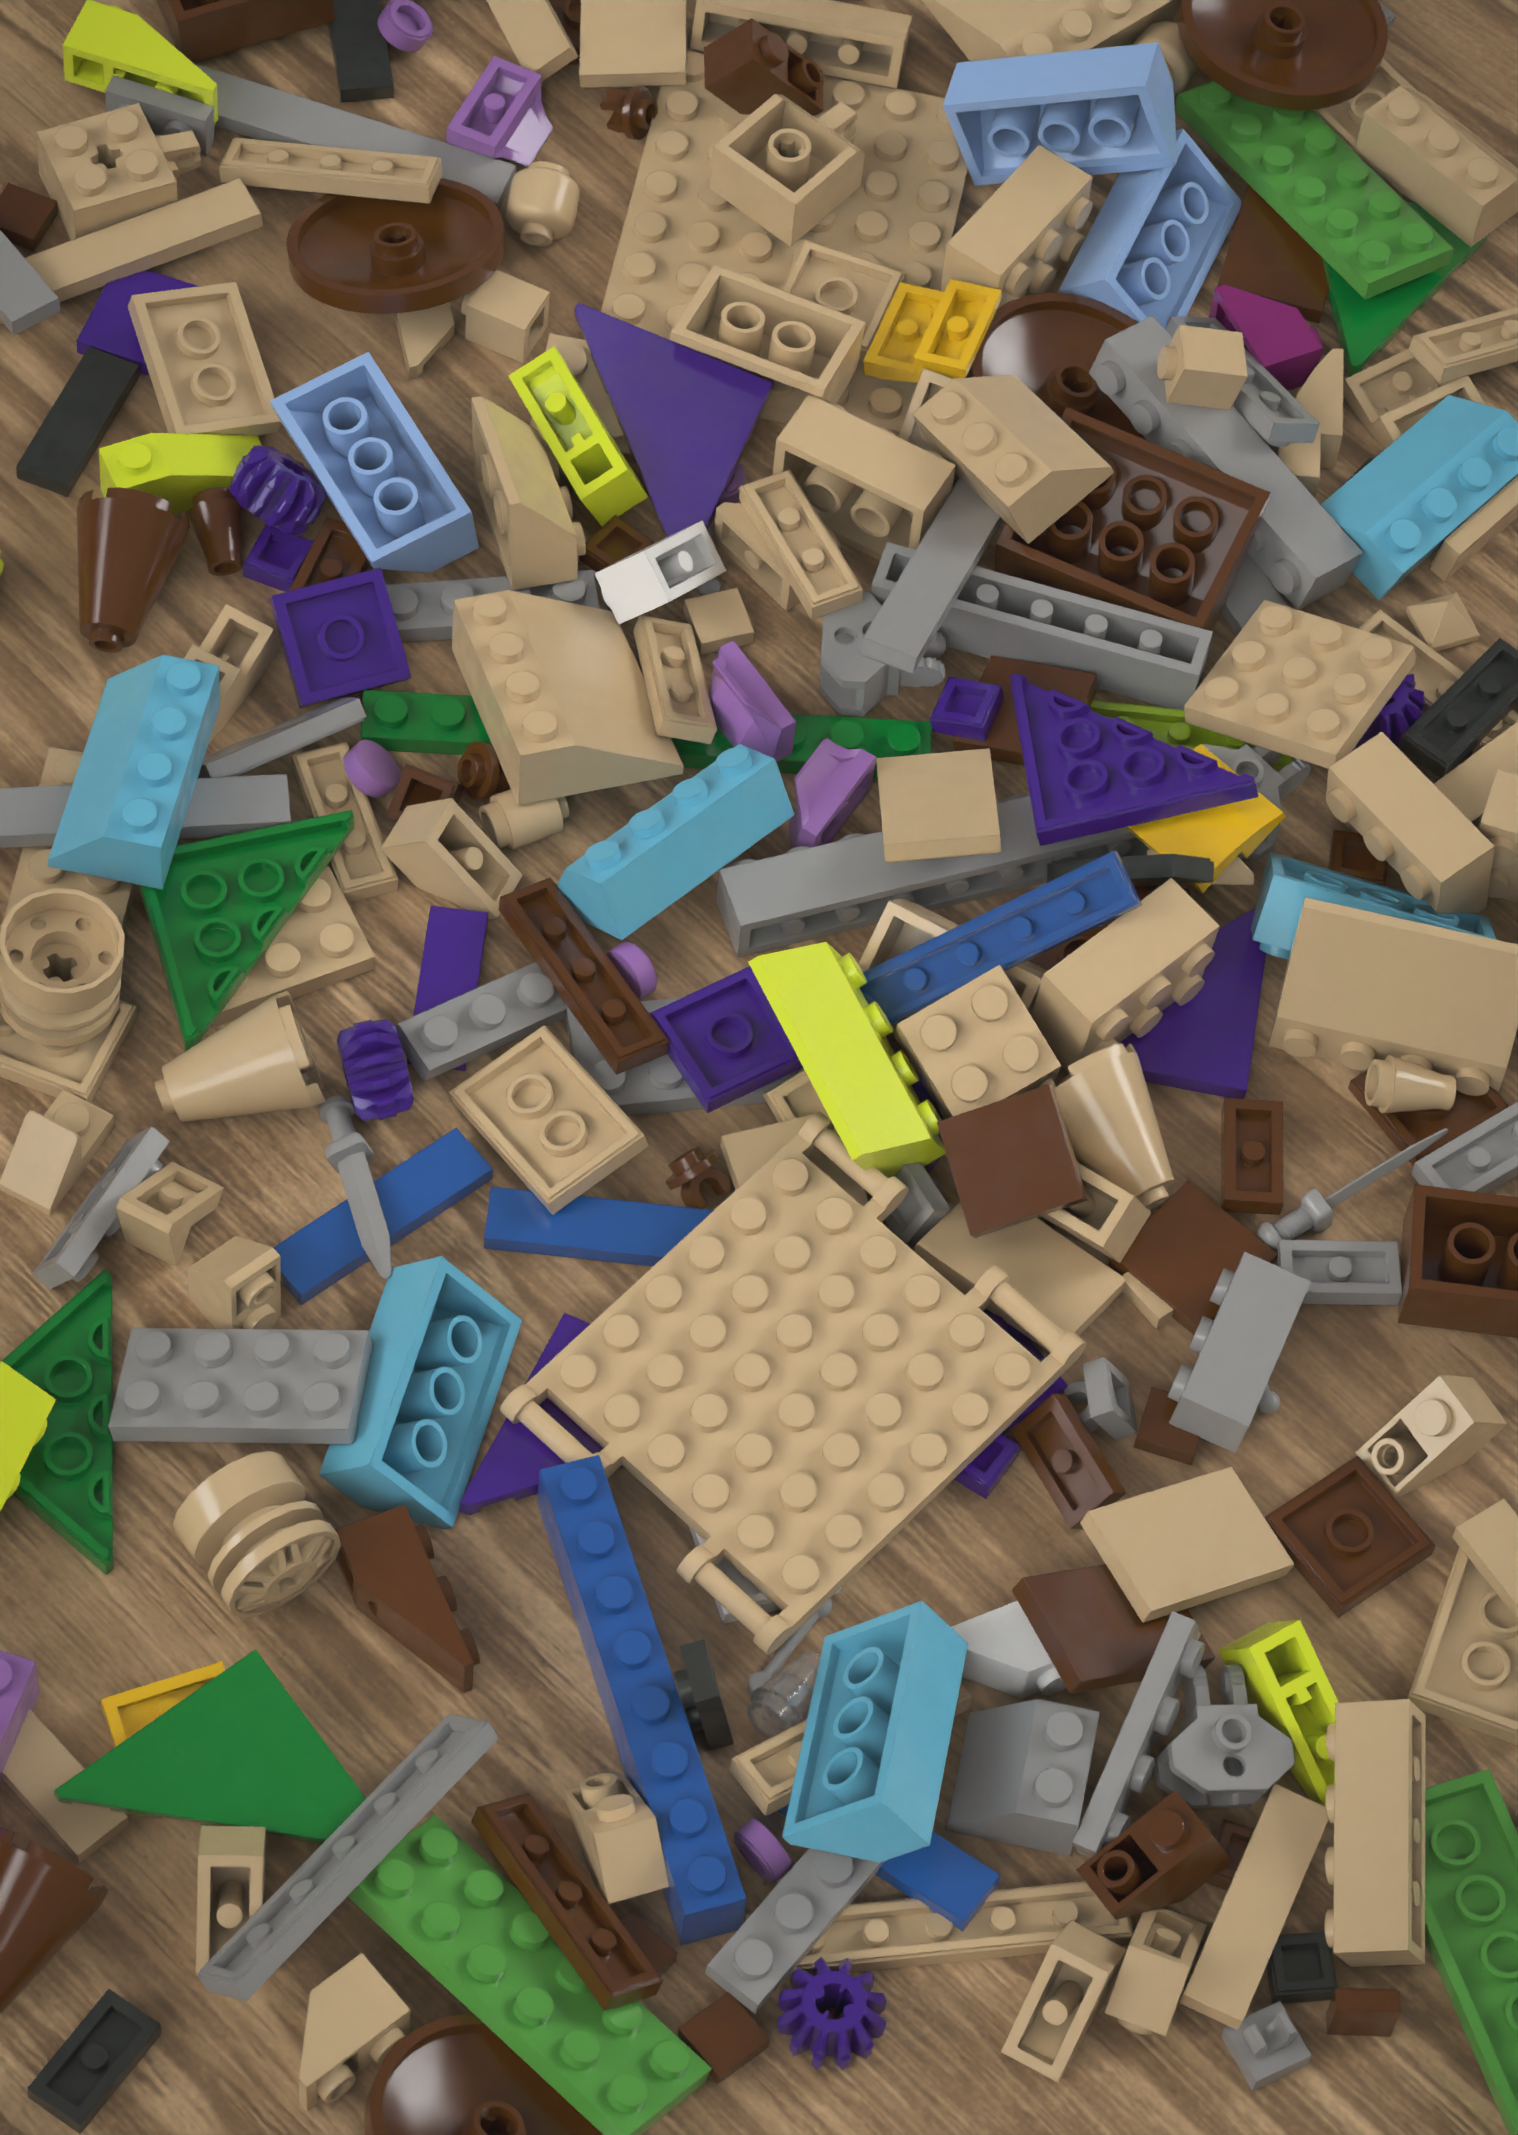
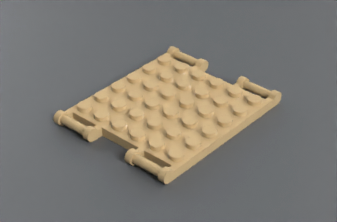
M820 1111L813 1114L803 1124L798 1134L526 1384L515 1388L500 1407V1412L513 1424L521 1422L565 1463L599 1455L607 1479L622 1465L706 1542L690 1551L682 1560L676 1572L690 1585L698 1583L755 1635L753 1643L766 1655L772 1654L1073 1365L1087 1345L1075 1332L1070 1331L1066 1334L1009 1284L1010 1276L998 1265L990 1267L979 1278L975 1286L964 1295L881 1222L902 1203L908 1194L909 1188L896 1176L888 1178L876 1167L863 1170L853 1162L840 1136L833 1130L834 1125L832 1121ZM818 1148L873 1196L872 1199L862 1206L807 1157ZM992 1302L1050 1351V1354L1042 1362L983 1312ZM546 1398L550 1399L604 1449L592 1454L539 1405ZM725 1558L782 1611L778 1615L771 1617L719 1570L716 1565Z

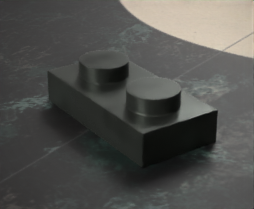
M702 1639L681 1645L680 1649L685 1669L674 1671V1675L691 1732L704 1730L710 1751L733 1745L732 1733L705 1640Z
M108 1989L28 2086V2098L81 2134L161 2036V2024L111 1989Z

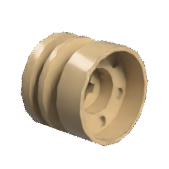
M51 888L29 894L15 904L1 924L0 1011L3 1019L20 1036L40 1045L69 1047L90 1041L110 1025L119 1009L125 934L117 915L101 899L76 889Z
M272 1451L252 1453L229 1463L210 1475L188 1495L177 1510L173 1521L176 1535L197 1565L209 1568L207 1575L215 1591L221 1592L226 1607L232 1615L241 1618L265 1614L283 1606L303 1593L326 1572L336 1559L341 1546L338 1534L330 1523L324 1521L322 1512L317 1504L304 1500L306 1497L304 1487L283 1456Z

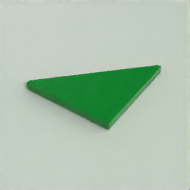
M1406 202L1453 248L1450 265L1366 300L1322 258L1341 349H1344V363L1348 377L1361 372L1363 366L1378 351L1381 352L1404 328L1405 322L1420 307L1423 308L1446 284L1447 278L1461 264L1464 265L1487 241L1488 235L1470 247L1417 203Z
M352 810L176 846L163 890L139 885L185 1051L202 1040L354 829Z
M104 1269L1 1362L10 1366L56 1399L47 1417L46 1431L39 1442L32 1447L20 1472V1483L13 1495L105 1575H108L113 1570V1437L108 1427L113 1409L112 1274Z
M256 1649L54 1790L55 1797L61 1803L72 1804L74 1802L111 1808V1811L136 1815L199 1822L201 1823L200 1825L266 1827L265 1833L287 1836L293 1840L323 1844L366 1799Z

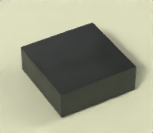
M1325 1932L1279 1935L1266 1965L1272 2004L1278 2001L1281 2003L1331 2000L1338 1986L1332 1948H1329L1326 1942Z

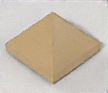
M1457 592L1406 607V613L1421 641L1436 652L1479 640L1480 634Z

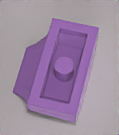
M493 56L448 125L446 142L489 157L506 158L525 166L531 164L554 128L541 102L542 75Z
M734 640L719 647L716 660L712 662L714 669L709 694L717 726L733 747L739 744L774 758L776 762L791 755L796 721Z
M828 738L821 742L794 778L797 811L791 817L788 825L791 848L799 846L811 848L833 841L872 789L876 756L863 749L848 750L835 744Z

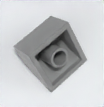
M1041 1699L970 1712L946 1830L1070 1857L1073 1848L1072 1842L1079 1826L1100 1712Z

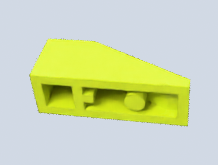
M92 0L85 2L63 43L65 81L105 93L110 80L115 75L214 106L215 126L218 120V94L215 81L137 14L127 12L117 6H108Z
M555 346L508 376L578 497L602 527L614 515L620 516L649 497L623 452Z
M145 434L99 448L101 491L104 497H106L108 488L119 487L143 491L171 503L169 513L172 515L179 514L193 507L192 498L197 493L210 488L229 489L234 478L235 469L243 456H247L253 446H262L257 435Z
M1301 1621L1268 1622L1218 1649L1225 1666H1242L1248 1704H1257L1258 1716L1292 1739L1295 1764L1289 1770L1312 1801L1326 1807L1327 1787L1334 1785L1335 1761H1331L1328 1756L1326 1731L1329 1723H1335V1703L1339 1702Z

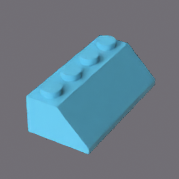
M1448 395L1321 504L1363 552L1352 573L1378 601L1434 554L1449 535L1518 476V422L1506 410Z
M160 655L107 680L48 858V867L163 890L220 709L219 665Z
M741 744L725 750L717 757L715 762L694 777L677 784L673 792L649 809L635 814L627 825L606 840L589 847L585 855L566 867L556 886L583 922L623 940L795 815L776 760Z
M1271 851L1266 861L1251 924L1252 940L1261 942L1259 949L1284 959H1289L1305 897L1496 939L1489 917L1475 913H1437L1424 899L1418 900L1409 893Z
M442 1256L392 1268L391 1277L387 1279L369 1330L373 1348L353 1444H329L319 1476L361 1507L385 1512L406 1505L412 1521L441 1529L453 1528L460 1507V1501L473 1469L522 1319Z
M924 1601L825 1636L782 1835L789 1844L879 1863L930 1846L968 1643Z

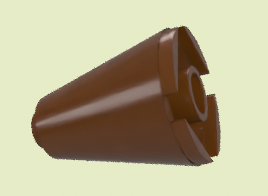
M116 487L108 488L106 497L92 499L93 490L85 492L79 499L77 507L80 633L89 640L88 643L91 647L107 653H118L122 651L123 647L132 646L136 642L188 536L190 527L188 516L183 511L180 520L169 513L171 506L169 501L143 491Z
M0 1828V2014L99 1909L109 1891L105 1886L89 1888L94 1877L33 1841H30L26 1850L13 1843L10 1845L9 1843L15 1833Z

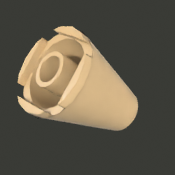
M284 991L275 994L163 1065L162 1073L164 1078L154 1081L165 1114L168 1115L176 1112L181 1122L316 1107L327 1102L326 1096L321 1090L324 1089L306 1033L304 1028L296 1024L293 1013L297 1012L289 992Z
M1123 1043L1115 1044L1096 1051L1069 1065L1067 1069L1070 1074L1060 1081L1058 1087H1056L1052 1078H1049L1039 1086L1050 1084L1054 1087L1075 1158L1084 1167L1134 1195L1149 1211L1162 1205L1170 1198L1166 1190L1173 1185L1174 1177L1140 1060L1132 1044L1129 1043L1126 1048Z

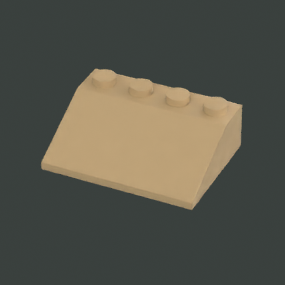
M922 0V2L970 61L1133 45L1140 33L1152 23L1160 21L1172 22L1178 11L1180 0Z
M511 590L454 600L452 651L517 805L683 774L684 765L672 739L656 734L644 677L623 630L612 611Z
M1305 897L1279 994L1269 1047L1282 1049L1296 1057L1314 1056L1340 1062L1354 1070H1367L1372 1060H1385L1388 1055H1392L1441 1074L1453 1075L1456 1079V1089L1466 1095H1484L1488 1092L1489 1086L1499 1093L1518 1029V944Z

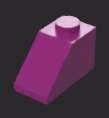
M1225 284L1215 287L1209 318H1216L1228 331L1242 332L1244 347L1287 391L1303 386L1314 368L1319 364L1320 357L1323 355V343L1318 331L1313 326H1308L1298 308Z

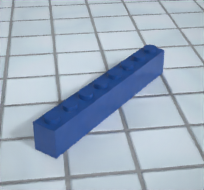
M597 1455L540 1469L537 1504L625 1776L656 1817L670 1886L662 1890L680 1945L737 1931L743 1925L747 1898L600 1456Z

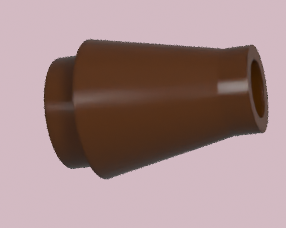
M228 488L203 490L192 498L193 507L189 510L188 515L207 560L208 571L217 576L236 573L242 567L240 553L244 507L239 505L238 500L233 497Z

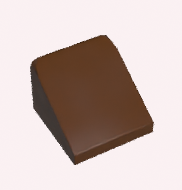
M405 764L385 817L398 821L407 806L452 798L458 804L465 787L459 783Z

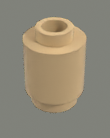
M510 789L491 796L490 803L480 806L479 815L487 837L499 849L506 846L509 850H514L562 832L564 828L563 819L569 817V807L565 796L517 805Z

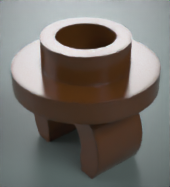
M633 86L628 92L617 88L608 89L600 103L601 109L614 111L607 123L608 129L618 133H625L629 139L641 140L646 136L651 126L652 117L655 119L658 114L657 103L652 98L649 89L644 86Z
M487 742L471 743L458 763V778L461 785L465 787L467 794L473 799H488L494 792L501 793L510 790L511 788L494 748Z
M696 1146L668 1165L674 1174L665 1183L670 1190L682 1185L681 1198L686 1207L704 1209L708 1206L699 1191L702 1181L708 1182L717 1196L731 1190V1184L727 1175L717 1168L710 1167L720 1158L715 1149L703 1154L699 1146Z

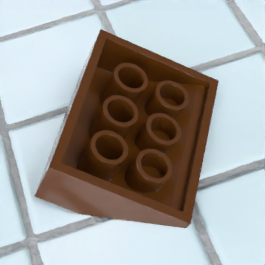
M1066 407L1061 419L1112 467L1114 473L1029 544L1006 523L996 542L995 572L1212 631L1222 612L1266 508L1270 492Z

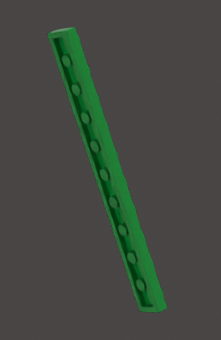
M364 690L363 709L366 717L361 722L360 741L371 740L382 746L386 751L464 755L466 748L473 742H487L492 746L472 696ZM791 714L796 721L792 754L776 763L780 773L798 774L821 742L827 738L848 750L863 749L876 756V758L930 754L931 722ZM718 726L711 744L671 738L684 768L705 769L715 762L722 752L734 748ZM875 761L873 778L878 779L877 762Z

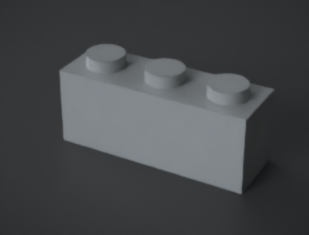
M1244 1252L1235 1272L1223 1268L1209 1300L1220 1305L1214 1320L1202 1316L1188 1348L1199 1353L1193 1368L1181 1364L1168 1393V1398L1178 1402L1169 1424L1236 1453L1265 1391L1311 1283L1310 1280L1247 1252Z

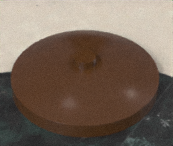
M1180 0L1177 14L1178 29L1183 45L1195 64L1208 77L1239 97L1264 106L1286 110L1328 108L1348 101L1361 93L1375 78L1388 40L1385 15L1377 0Z
M441 178L430 204L327 194L308 206L296 218L289 229L286 246L291 275L297 285L312 298L347 311L370 314H394L439 306L456 300L478 288L500 266L505 254L506 241L502 215L493 201L468 185Z
M1049 292L1027 295L1014 299L997 309L966 378L1015 375L1059 418L1062 417L1066 407L1147 440L1133 427L1131 421L1113 400L1101 391L1096 381L1089 374L1105 339L1137 324L1136 321L1105 303L1067 293Z
M473 2013L452 2015L431 2021L416 2028L395 2044L377 2071L367 2097L364 2114L365 2135H603Z

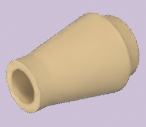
M1388 1055L1385 1060L1374 1059L1369 1065L1365 1080V1100L1367 1105L1378 1107L1381 1113L1430 1109L1450 1110L1454 1104L1456 1079L1453 1075L1441 1074L1392 1055Z

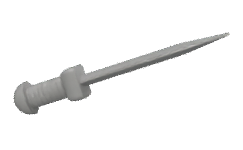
M334 1095L327 1098V1102L321 1104L319 1111L320 1119L323 1123L328 1124L333 1142L329 1143L326 1147V1158L334 1170L341 1175L364 1251L379 1275L383 1279H388L392 1274L390 1234L368 1165V1161L374 1158V1153L360 1133L355 1132L351 1119L354 1114L352 1102L344 1096Z
M1445 1128L1409 1146L1325 1199L1316 1188L1309 1190L1302 1197L1299 1208L1273 1224L1267 1221L1263 1222L1258 1228L1256 1236L1276 1252L1279 1240H1292L1310 1228H1313L1315 1232L1326 1230L1332 1225L1333 1211L1331 1208L1414 1158L1447 1134L1448 1129Z

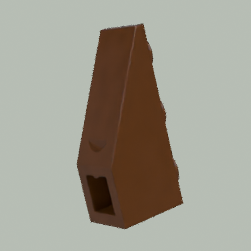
M402 1505L335 1528L341 1542L336 1561L356 1608L462 1693L471 1691L473 1666L480 1664L479 1652L470 1630L466 1628L459 1631L452 1612L457 1611V1603L449 1580L445 1575L437 1578L429 1561L434 1558V1549L424 1524L414 1525L406 1505Z

